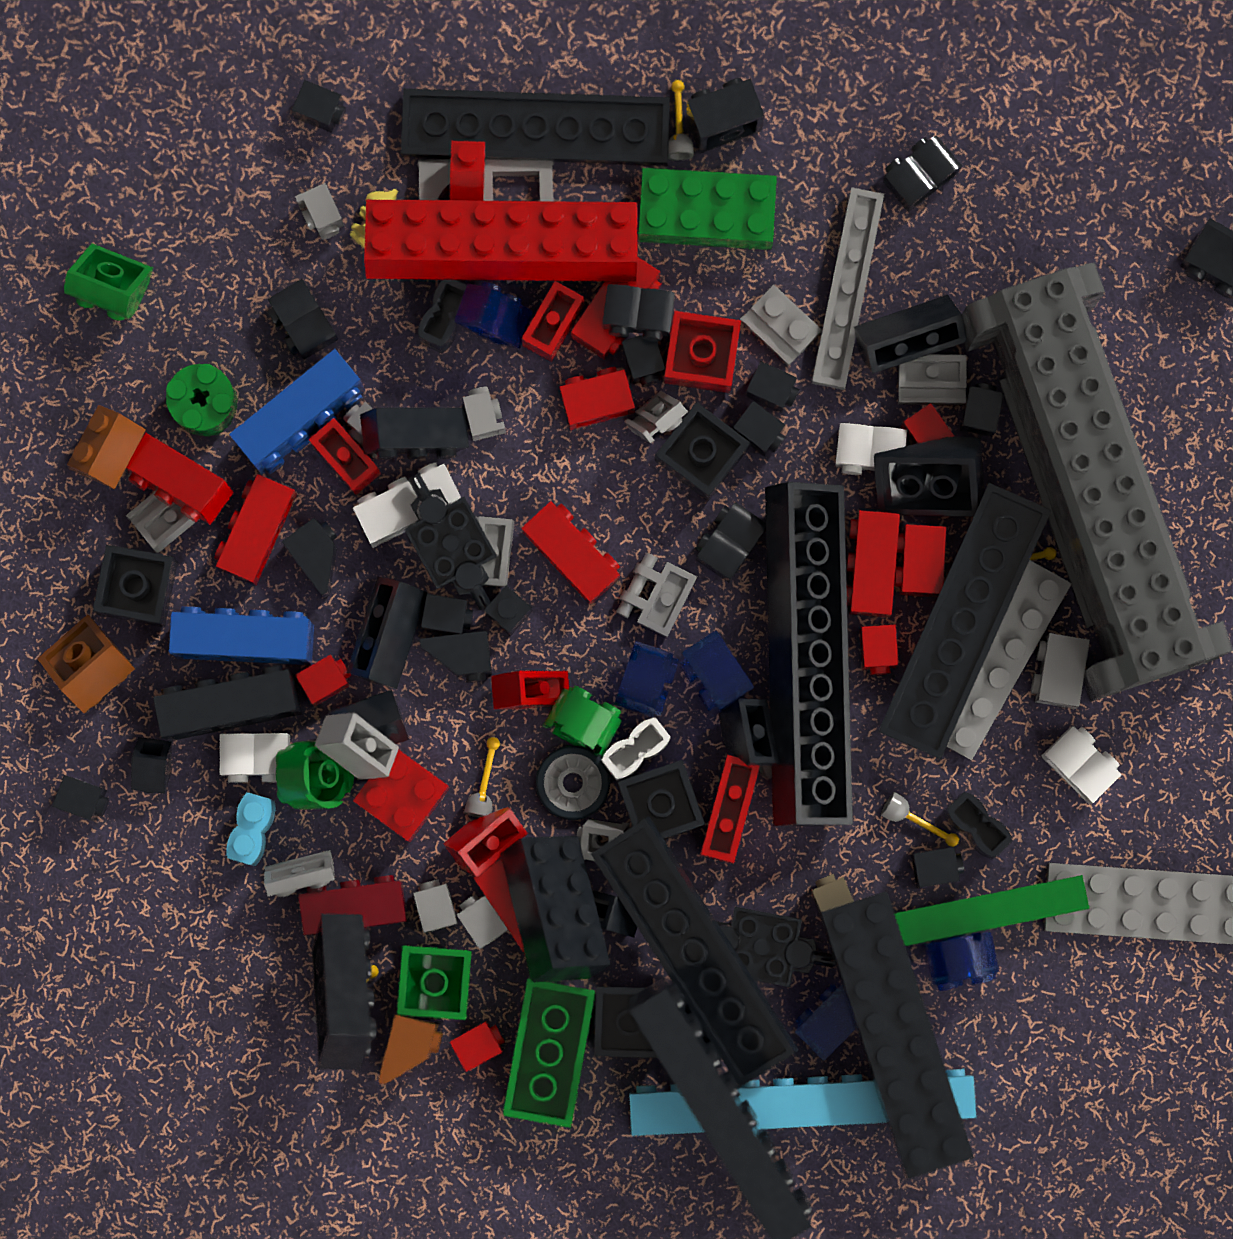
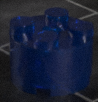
M635 641L614 705L652 718L654 714L661 716L669 692L664 690L663 686L665 682L672 684L679 659L673 658L674 653Z
M986 931L982 933V936L981 932L943 939L942 942L924 944L932 985H937L938 991L958 988V986L964 985L963 980L971 979L972 985L990 982L993 979H997L996 973L1000 972L992 931Z

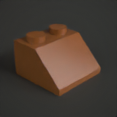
M98 405L67 466L70 470L115 489L146 429L120 413Z
M88 614L37 658L59 689L84 714L91 707L97 705L116 685L122 683L135 670L121 650Z
M395 1015L378 1083L385 1085L431 1058L432 1053H438L443 1038V1033L438 1032L439 1024L405 1015Z

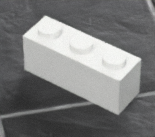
M432 463L418 471V473H421L429 491L441 489L448 503L461 498L445 464L437 466L436 463ZM406 477L389 484V490L378 496L376 492H372L357 500L359 505L353 507L372 548L404 533L405 528L416 523L415 521L418 520L410 506L417 498V495ZM415 477V482L417 483L418 487L421 488L420 484L418 483Z

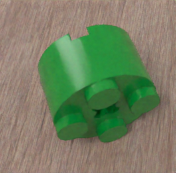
M193 364L181 369L174 375L166 388V403L171 416L182 429L191 434L199 436L216 435L224 431L231 424L235 416L238 403L236 391L227 376L210 364ZM201 394L207 397V404L203 407L197 403V397Z
M574 685L573 688L569 687L568 690L562 689L543 726L546 729L552 727V725L555 726L553 734L574 746L595 748L594 755L602 758L622 722L619 718L621 711L609 703L597 704L591 701L592 694Z
M316 740L292 743L285 749L279 750L276 755L277 797L280 802L288 804L295 809L308 810L338 807L344 802L341 800L345 793H350L353 787L354 775L315 746Z

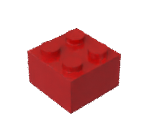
M674 311L664 384L730 393L741 320Z
M398 749L389 776L369 779L353 801L411 843L450 787Z

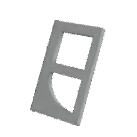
M451 159L419 160L417 164L419 168V200H440L450 188ZM486 159L484 201H493V176H539L540 201H553L552 166L554 162Z

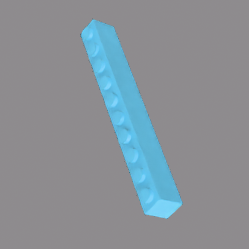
M965 1069L946 1070L961 1119L976 1118L974 1076L965 1075ZM862 1074L841 1075L842 1082L828 1083V1076L807 1077L808 1084H794L793 1078L773 1079V1086H760L759 1080H751L738 1089L741 1094L739 1096L741 1102L747 1099L754 1109L759 1123L758 1129L886 1123L873 1080L862 1081ZM670 1084L671 1091L657 1092V1085L636 1086V1093H629L632 1136L704 1131L675 1084Z

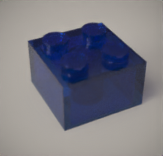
M717 630L682 652V662L679 668L689 683L694 680L701 689L698 697L708 711L714 708L716 713L719 714L737 699H742L752 693L754 686Z

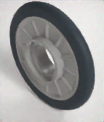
M565 746L551 752L542 761L536 775V791L541 803L550 813L566 820H580L593 815L605 803L610 790L609 772L602 763V759L595 756L593 751L580 746ZM570 773L578 774L583 780L582 788L574 793L568 792L563 786L564 778Z

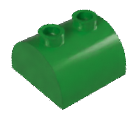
M91 243L67 271L64 292L76 298V303L81 307L93 308L97 306L107 310V315L111 319H130L137 311L143 299L153 267Z
M403 946L397 1015L466 1020L472 951Z

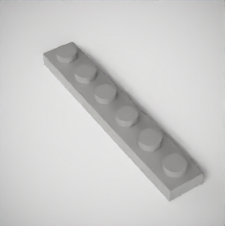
M851 188L812 384L845 390L856 337L854 326H857L859 322L884 198L882 193Z

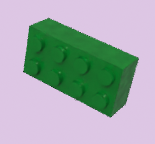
M643 168L638 242L771 250L774 235L777 176Z
M527 979L503 1116L571 1128L596 990L551 982L532 983L531 979Z

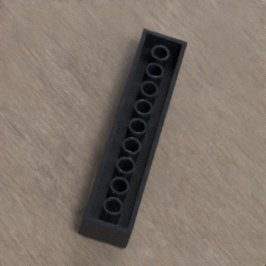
M785 482L765 487L770 716L780 762L778 765L772 766L773 826L831 827L853 825L844 486Z

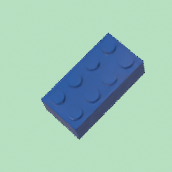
M334 349L229 435L261 475L266 471L271 474L285 463L284 456L292 450L295 453L301 451L310 443V435L324 427L333 418L337 420L335 415L342 409L350 410L353 406L358 405L363 400L361 394L365 392V388L361 379L337 350Z
M189 606L181 607V612H171L169 653L177 659L312 665L314 624L302 612L285 611L283 612V617H273L270 611L249 610L248 616L239 615V613L235 612V609L215 608V614H207L205 611H201L199 607Z

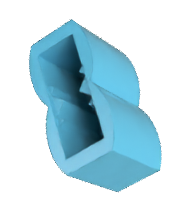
M248 792L244 795L237 809L236 820L238 826L234 828L227 842L228 859L256 866L259 863L266 847L265 833L269 830L275 818L276 807L273 800Z

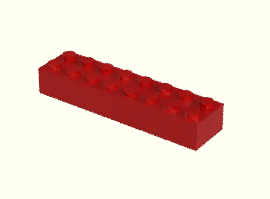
M366 199L364 251L366 279L636 281L638 263L637 202Z

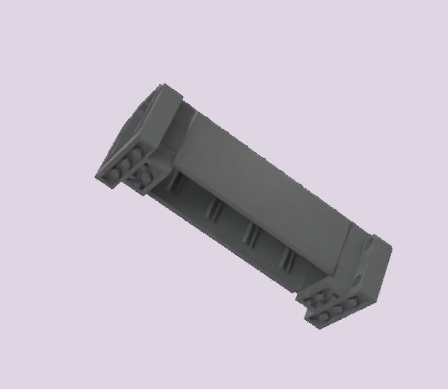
M1095 263L1066 268L1003 289L967 305L962 313L967 342H964L967 352L992 343L995 345L1004 371L1005 379L1000 380L999 384L1004 393L1006 404L1042 505L1052 510L1048 517V522L1068 579L1072 583L1071 587L1085 627L1093 626L1106 661L1095 664L1085 670L1083 682L1090 702L1217 660L1233 651L1223 621L1206 627H1199L1189 599L1191 594L1099 336L1088 317L1087 312L1093 310L1105 294Z

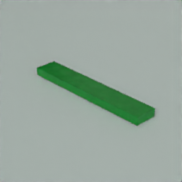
M1083 875L894 914L905 946L1088 910L1090 907Z

